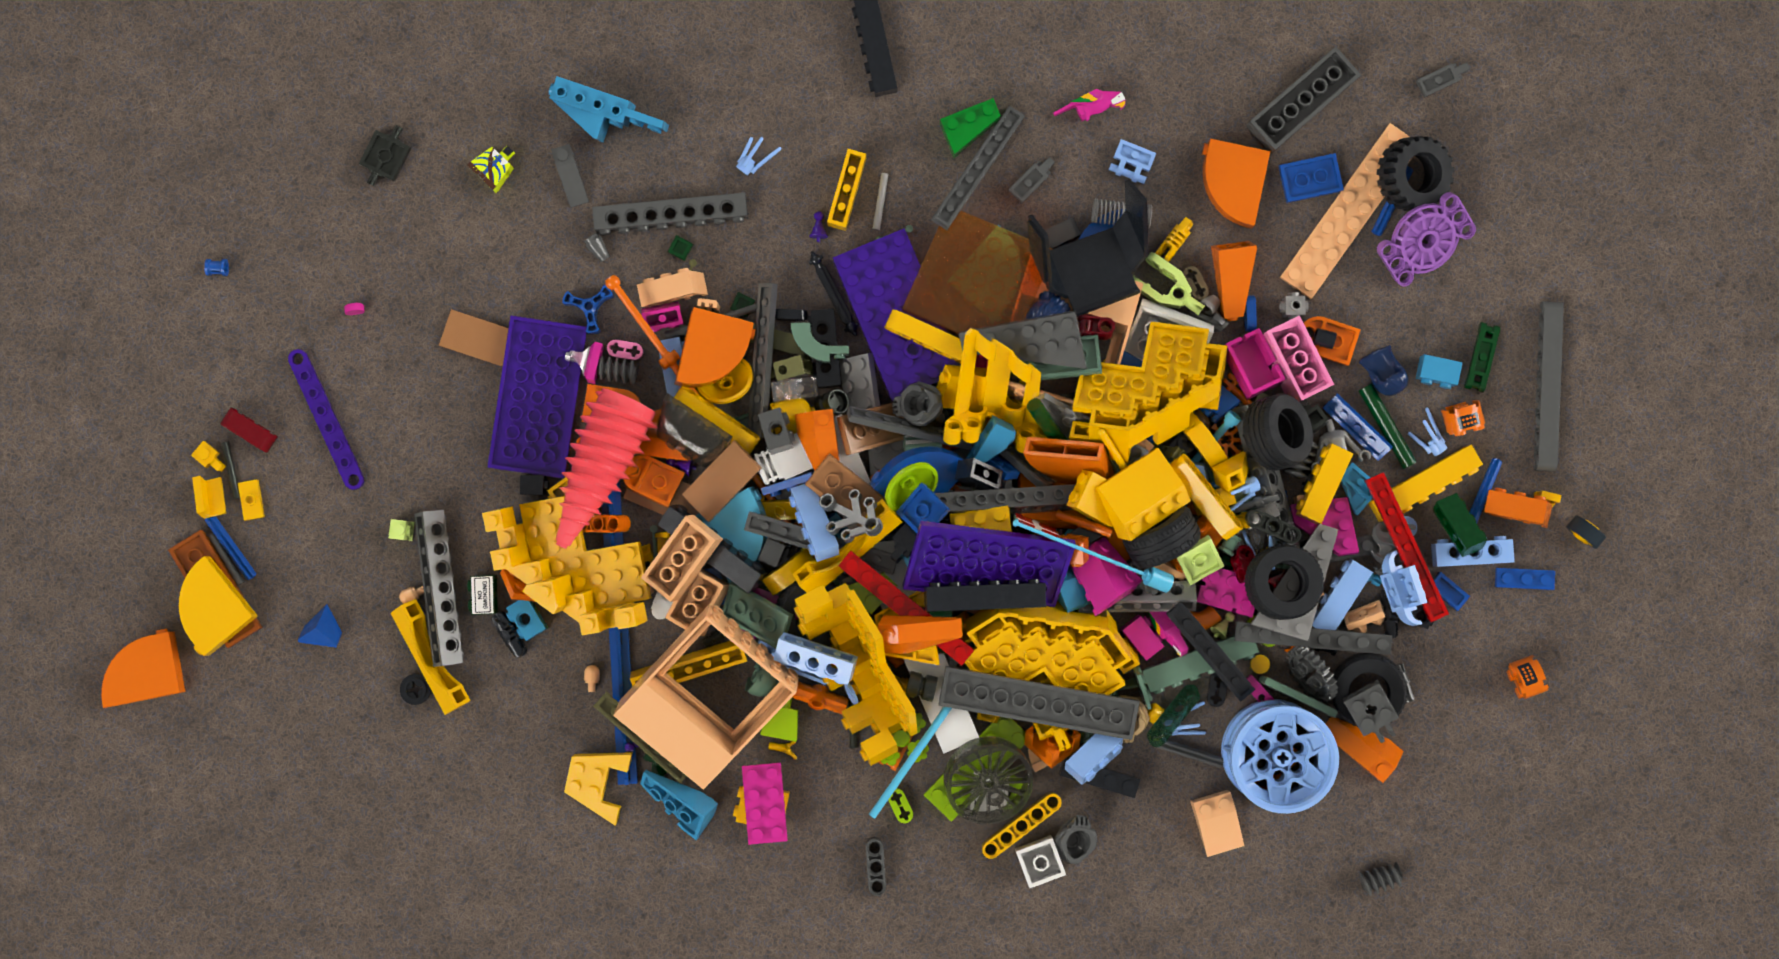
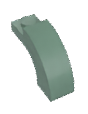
M791 323V330L796 344L811 359L830 363V356H834V359H845V356H849V346H826L817 342L812 336L810 323Z

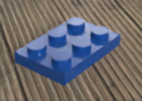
M1336 153L1278 166L1286 203L1344 191Z

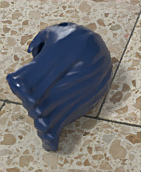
M1044 291L1039 294L1038 301L1029 309L1025 319L1069 312V303L1061 300L1059 295Z
M1390 345L1377 349L1359 360V364L1367 370L1371 382L1381 394L1393 396L1407 387L1408 375L1394 357Z

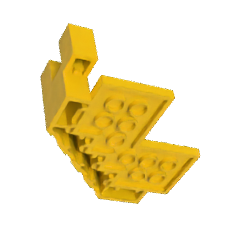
M1150 322L1142 367L1101 362V374L1079 376L1073 402V411L1090 413L1091 417L1089 423L1072 422L1069 440L1103 443L1098 435V430L1104 429L1123 460L1128 463L1131 447L1153 435V441L1158 446L1187 429L1191 412L1198 408L1218 410L1221 384L1226 367L1227 345L1207 344L1209 329ZM1109 452V459L1115 461Z
M565 496L519 504L523 521L521 524H516L513 506L482 513L486 532L496 531L500 549L490 551L494 571L506 569L527 584L522 591L552 614L564 611L579 622L582 635L600 633L614 627H618V629L635 627L648 621L644 602L634 603L652 598L649 584L641 578L646 571L640 541L587 550L583 530H581L578 534L579 536L575 538L567 549L556 545L557 541L555 539L563 508L559 503L564 502Z
M846 583L829 592L821 585L796 598L794 611L799 618L800 624L798 628L803 636L806 634L807 638L811 640L829 631L831 638H829L832 644L831 648L858 656L853 678L851 679L853 685L851 686L856 696L858 695L860 702L842 711L843 719H841L844 728L846 730L849 729L852 734L871 725L876 735L860 743L861 751L859 753L864 762L868 761L870 766L898 752L897 743L891 734L900 729H903L904 732L908 731L910 736L918 733L915 709L886 663L883 637L854 589L850 591ZM830 664L833 668L837 669L836 665ZM822 678L831 691L844 685L828 678Z
M1057 601L1055 607L982 609L971 617L965 610L955 616L962 618L963 636L960 639L967 644L972 641L976 645L973 647L974 652L965 661V664L972 671L1028 681L1044 672L1053 685L1110 695L1126 685L1116 669L1119 668L1125 674L1140 665L1137 650L1127 636L1122 638L1118 633L1116 621L1107 609L1097 616L1072 611L1067 613Z

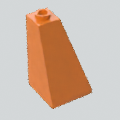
M1250 241L1211 246L1218 298L1221 302L1220 312L1221 316L1227 319V321H1236L1238 317L1244 316L1257 252V245Z

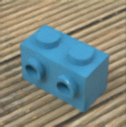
M1424 354L1419 358L1415 379L1421 380L1423 384L1432 385V383L1440 384L1439 387L1451 389V387L1457 386L1459 383L1463 362Z

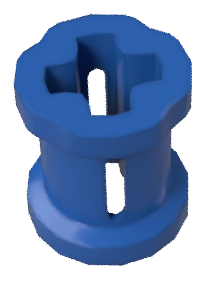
M206 259L205 274L207 276H212V274L228 276V260L212 261Z

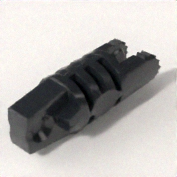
M1381 590L1380 602L1385 613L1382 623L1384 625V634L1392 635V638H1396L1399 635V617L1396 612L1392 613L1386 592Z
M501 611L492 616L491 618L497 632L511 653L517 658L525 655L527 648L507 615Z

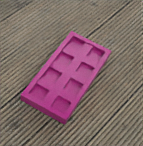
M781 762L742 766L748 845L788 841Z

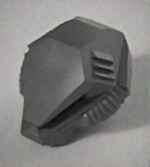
M920 381L907 386L901 393V396L894 398L892 403L893 414L898 417H904L912 425L926 426L943 411L941 391L932 385Z
M1075 815L1061 825L1055 839H1053L1060 858L1069 864H1079L1097 846V834L1094 829H1091V824L1087 817L1082 815Z

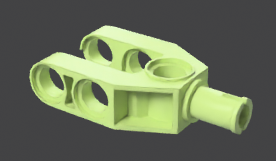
M1150 252L1145 261L1176 284L1171 288L1168 295H1161L1151 288L1149 283H1144L1134 275L1135 281L1143 283L1141 294L1162 306L1180 309L1181 306H1186L1199 315L1205 305L1191 297L1192 289L1182 271L1156 253ZM1180 290L1183 293V297L1175 298L1173 292Z

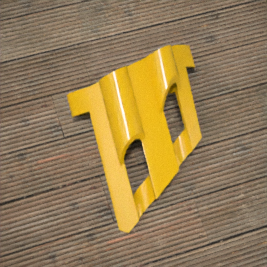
M970 328L964 338L954 415L945 422L943 441L949 445H956L961 439L967 443H976L979 441L980 434L992 415L1013 425L1016 432L1014 439L1016 442L1015 449L1021 453H1024L1027 437L1047 438L1027 410L1028 402L1040 395L1041 372L1032 364H1026L1014 354L1013 350L994 338L989 341L978 330ZM977 351L988 359L986 377L974 374ZM1011 371L1019 379L1026 382L1022 404L1013 402L1007 395Z

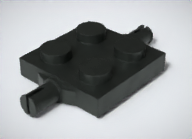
M395 125L391 135L375 130L359 162V165L371 172L367 181L368 184L374 186L378 177H385L395 182L411 150L410 146L398 139L403 130L400 126Z

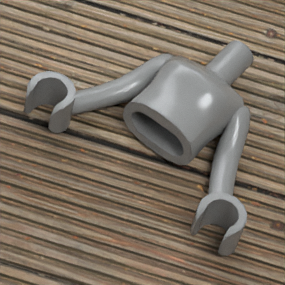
M1329 419V423L1326 424L1328 432L1324 433L1319 439V449H1317L1315 462L1310 466V472H1312L1313 466L1319 464L1322 458L1320 453L1324 444L1326 447L1329 444H1334L1348 451L1347 443L1358 454L1360 462L1363 461L1362 454H1366L1369 460L1371 453L1368 450L1362 451L1345 430H1335L1333 420Z

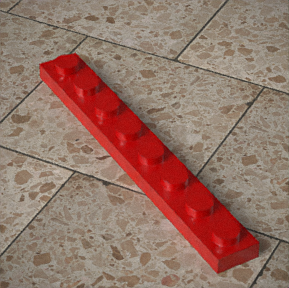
M1384 472L1364 480L1404 567L1413 565L1416 567L1422 588L1425 591L1427 603L1422 604L1429 622L1449 615Z
M851 550L838 565L899 616L933 617ZM960 638L937 645L961 666L974 652V649Z

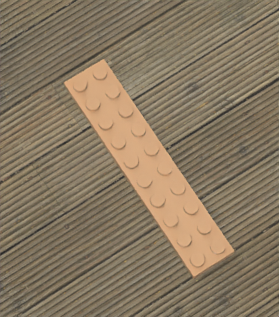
M1388 124L1344 186V191L1339 193L1280 276L1282 280L1310 300L1314 297L1385 197L1382 196L1380 192L1382 188L1377 183V180H1379L1377 169L1380 168L1378 162L1380 158L1384 157L1382 155L1383 152L1393 142L1410 136L1393 124Z

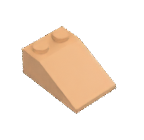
M1224 790L1190 801L1207 857L1244 846L1236 808L1230 791Z

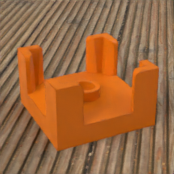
M1033 726L1025 731L1024 745L1051 769L1080 747L1081 734L1077 730H1073L1072 736L1065 731L1071 744V748L1067 750L1066 747L1064 748L1065 751H1059L1054 736L1040 741L1037 733L1033 734Z

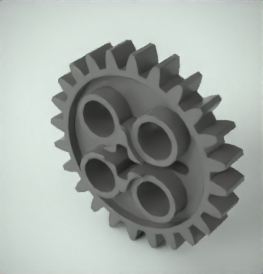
M1302 645L1299 647L1295 646L1287 652L1285 656L1287 658L1285 662L1289 664L1287 668L1291 670L1290 675L1295 677L1293 680L1299 683L1298 687L1304 689V693L1308 692L1311 698L1314 696L1315 700H1320L1321 703L1324 701L1327 703L1338 693L1336 690L1338 686L1335 684L1337 680L1332 678L1334 674L1329 671L1330 667L1325 666V661L1320 660L1319 655L1316 656L1313 650L1309 651L1308 647L1303 648ZM1316 669L1317 671L1307 679V676Z

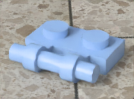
M1121 139L1113 157L1119 160L1120 163L1119 165L1111 163L1109 170L1115 172L1117 176L1122 175L1130 178L1132 182L1144 184L1147 177L1140 175L1141 170L1150 171L1156 153ZM1125 164L1136 167L1135 171L1125 169Z

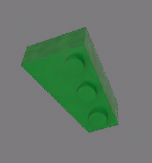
M994 98L940 119V126L953 158L958 156V154L1000 120L1001 115Z

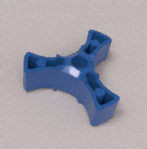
M603 285L597 295L587 299L577 298L567 291L562 303L565 306L580 308L587 319L586 332L588 334H598L601 332L597 324L598 309L605 301L614 298V294L606 285Z

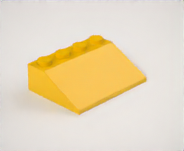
M1159 448L1150 451L1096 487L1117 537L1132 541L1191 501L1183 482Z

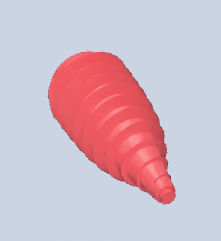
M602 388L601 391H596L595 393L598 396L596 402H586V405L592 410L591 415L580 416L586 423L585 429H575V432L581 437L580 443H570L576 454L575 457L565 458L572 467L571 471L562 472L568 479V485L566 487H559L565 493L564 502L559 503L563 508L555 539L557 541L556 545L564 549L571 546L575 538L579 536L580 531L585 525H589L588 521L595 514L601 515L598 509L603 503L612 504L608 498L612 491L622 492L616 484L620 479L630 480L625 473L628 467H638L632 458L635 454H644L639 448L642 441H651L646 435L648 428H657L652 422L656 414L652 409L609 389Z

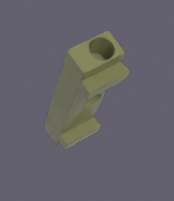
M1155 442L1153 444L1152 450L1159 448L1168 462L1174 461L1183 453L1187 455L1184 449H1180L1179 446L1171 447L1161 444L1157 446Z

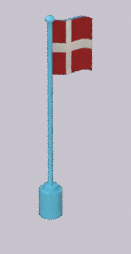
M1018 513L1014 515V527H1022L1142 575L1143 584L1167 593L1173 585L1174 576L1155 567L1145 569L1143 572L1060 539L1059 534L1056 532L1057 529Z

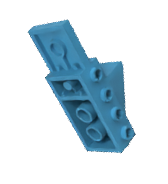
M556 76L555 83H552L549 88L550 99L588 134L602 143L605 140L610 124L623 129V126L629 127L630 123L642 128L644 125H647L648 129L659 134L662 131H668L669 124L663 120L634 111L636 105L626 99Z

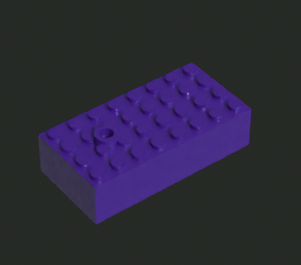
M905 228L833 257L835 268L869 350L873 355L874 362L891 403L895 397L901 396V393L907 386L920 381L932 386L938 384L939 375L945 365L961 366L960 363L913 342V339H905L884 328L892 309H895L948 333Z

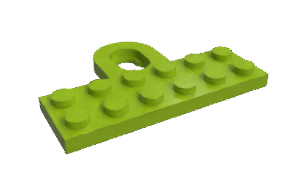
M999 717L997 723L991 722L979 735V739L973 741L923 795L952 822L971 802L974 770L1010 772L1009 789L1011 790V795L1007 799V806L999 812L1007 813L1016 810L1023 803L1025 789L1019 778L1005 765L1024 746L1025 731L1011 718Z

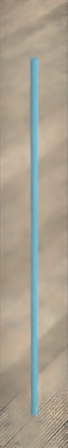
M1068 529L1064 535L1067 536L1068 533L1075 529ZM942 708L870 811L869 815L875 819L952 708Z

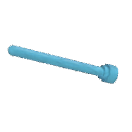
M1229 410L1224 416V423L1213 434L1216 441L1230 427L1232 428L1240 423L1241 418L1234 411ZM1199 452L1191 459L1192 462H1200L1202 457Z

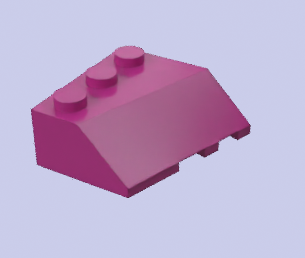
M1105 537L1089 546V550L1129 566ZM1090 554L1089 560L1081 567L1071 566L1079 584L1083 585L1086 591L1085 597L1087 601H1091L1094 607L1092 611L1095 616L1131 594L1142 582V579L1135 572Z

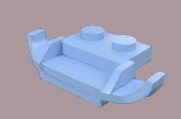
M1397 550L1392 551L1385 556L1382 563L1383 575H1380L1392 613L1396 612L1398 617L1407 625H1421V620H1416L1411 612L1417 609L1416 606L1427 603L1419 574L1415 565L1403 568L1402 565L1395 566L1394 557L1398 552Z

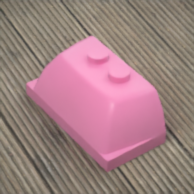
M1300 315L1263 334L1276 359L1271 367L1273 368L1274 365L1278 364L1286 378L1281 384L1285 394L1300 402L1334 385Z

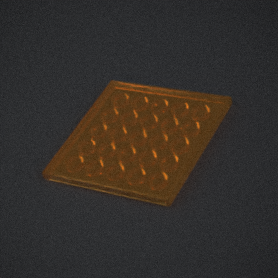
M960 211L948 230L941 226L938 227L902 311L957 334L970 328L976 329L1024 320L1042 283V278L1029 249V239Z

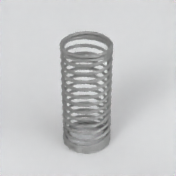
M1095 198L1093 201L1091 222L1097 223L1098 212L1101 203V214L1099 223L1101 224L1102 222V214L1105 204L1104 224H1106L1107 210L1110 204L1108 225H1110L1111 212L1114 204V215L1112 225H1114L1117 205L1118 221V219L1120 218V211L1122 205V214L1125 212L1126 209L1124 202L1122 201L1120 204L1119 201H1113L1111 204L1110 200L1107 203L1106 199L1104 201L1100 199L1098 203V198ZM1150 204L1147 205L1148 229L1152 219V205Z

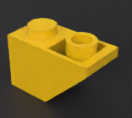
M1242 451L1212 468L1216 485L1231 492L1245 484L1249 470L1246 452Z

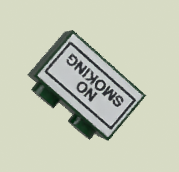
M497 575L470 576L467 587L468 591L471 592V599L468 600V609L471 611V615L497 614Z

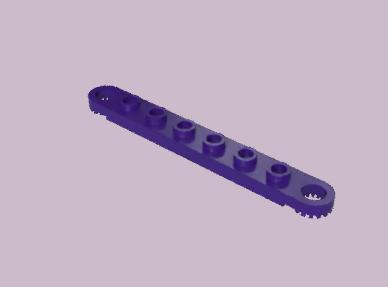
M300 349L293 350L288 356L291 369L345 486L349 489L357 490L363 486L364 476L307 353ZM301 354L303 362L297 365L294 362V356ZM354 474L359 477V482L355 486L349 482V478Z

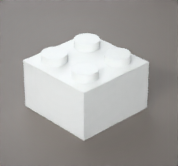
M1051 835L1015 848L1029 888L1066 875Z

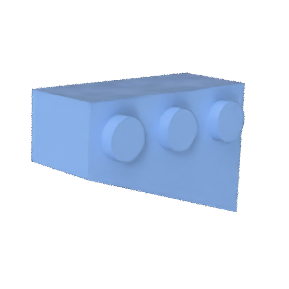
M1094 734L1065 762V770L1081 785L1086 781L1090 782L1099 770L1103 769L1121 753L1123 738Z

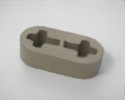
M1195 266L1185 268L1183 274L1192 289L1191 296L1197 301H1201L1209 294L1208 286L1198 268ZM1188 270L1196 273L1194 276L1195 283L1191 278L1186 277ZM1196 284L1199 289H1204L1203 297L1195 294L1197 291Z

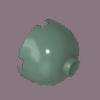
M756 662L754 666L756 669L751 678L748 677L745 691L757 697H765L779 681Z

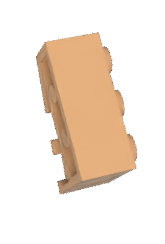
M683 268L677 270L678 273L673 275L665 273L655 280L654 278L644 279L643 283L637 284L641 307L647 308L680 299L688 300L691 299V296L708 295L704 273Z

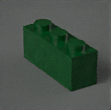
M1455 493L1436 501L1433 512L1461 556L1465 557L1483 549L1487 541L1486 534L1476 524V519L1467 510L1464 500Z

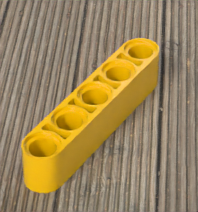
M892 309L885 324V329L905 339H913V342L961 364L963 351L959 338L903 312Z
M682 385L671 401L678 409L731 444L736 440L749 455L760 440L756 433L688 387Z
M1181 454L1170 463L1183 482L1189 497L1222 538L1229 540L1243 529L1241 521L1186 454Z
M1054 792L1045 794L986 839L982 844L984 856L989 859L997 857L1056 812L1062 804L1059 795ZM1050 797L1057 798L1055 806L1047 805V800ZM1036 808L1042 810V815L1039 818L1032 817V811ZM1020 820L1027 823L1026 828L1023 830L1016 828V824ZM1004 832L1011 834V839L1007 842L1001 840V835ZM993 844L996 846V850L993 853H987L985 851L986 846Z

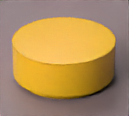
M1255 655L1250 660V668L1258 674L1266 673L1270 668V661L1264 655Z

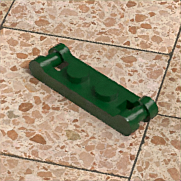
M1480 322L1464 388H1474L1478 392L1484 393L1500 327L1495 325L1492 327L1488 326L1487 323ZM1485 333L1491 335L1490 339L1485 338ZM1475 376L1480 377L1479 382L1474 381Z

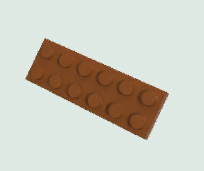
M199 530L168 549L184 578H186L191 568L202 557L210 556L243 596L204 530ZM255 618L225 643L226 647L231 648L263 627L258 619Z

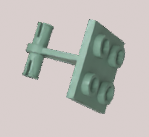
M1136 666L1131 669L1134 678L1125 680L1126 685L1111 695L1118 697L1119 690L1137 687L1140 697L1149 710L1152 709L1150 701H1153L1150 691L1147 690V681L1144 673H1142L1140 666Z

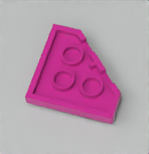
M1348 497L1332 499L1322 525L1338 529L1333 553L1337 556L1358 554L1359 548ZM1297 504L1290 505L1294 526L1311 536L1318 524H1314L1296 515Z

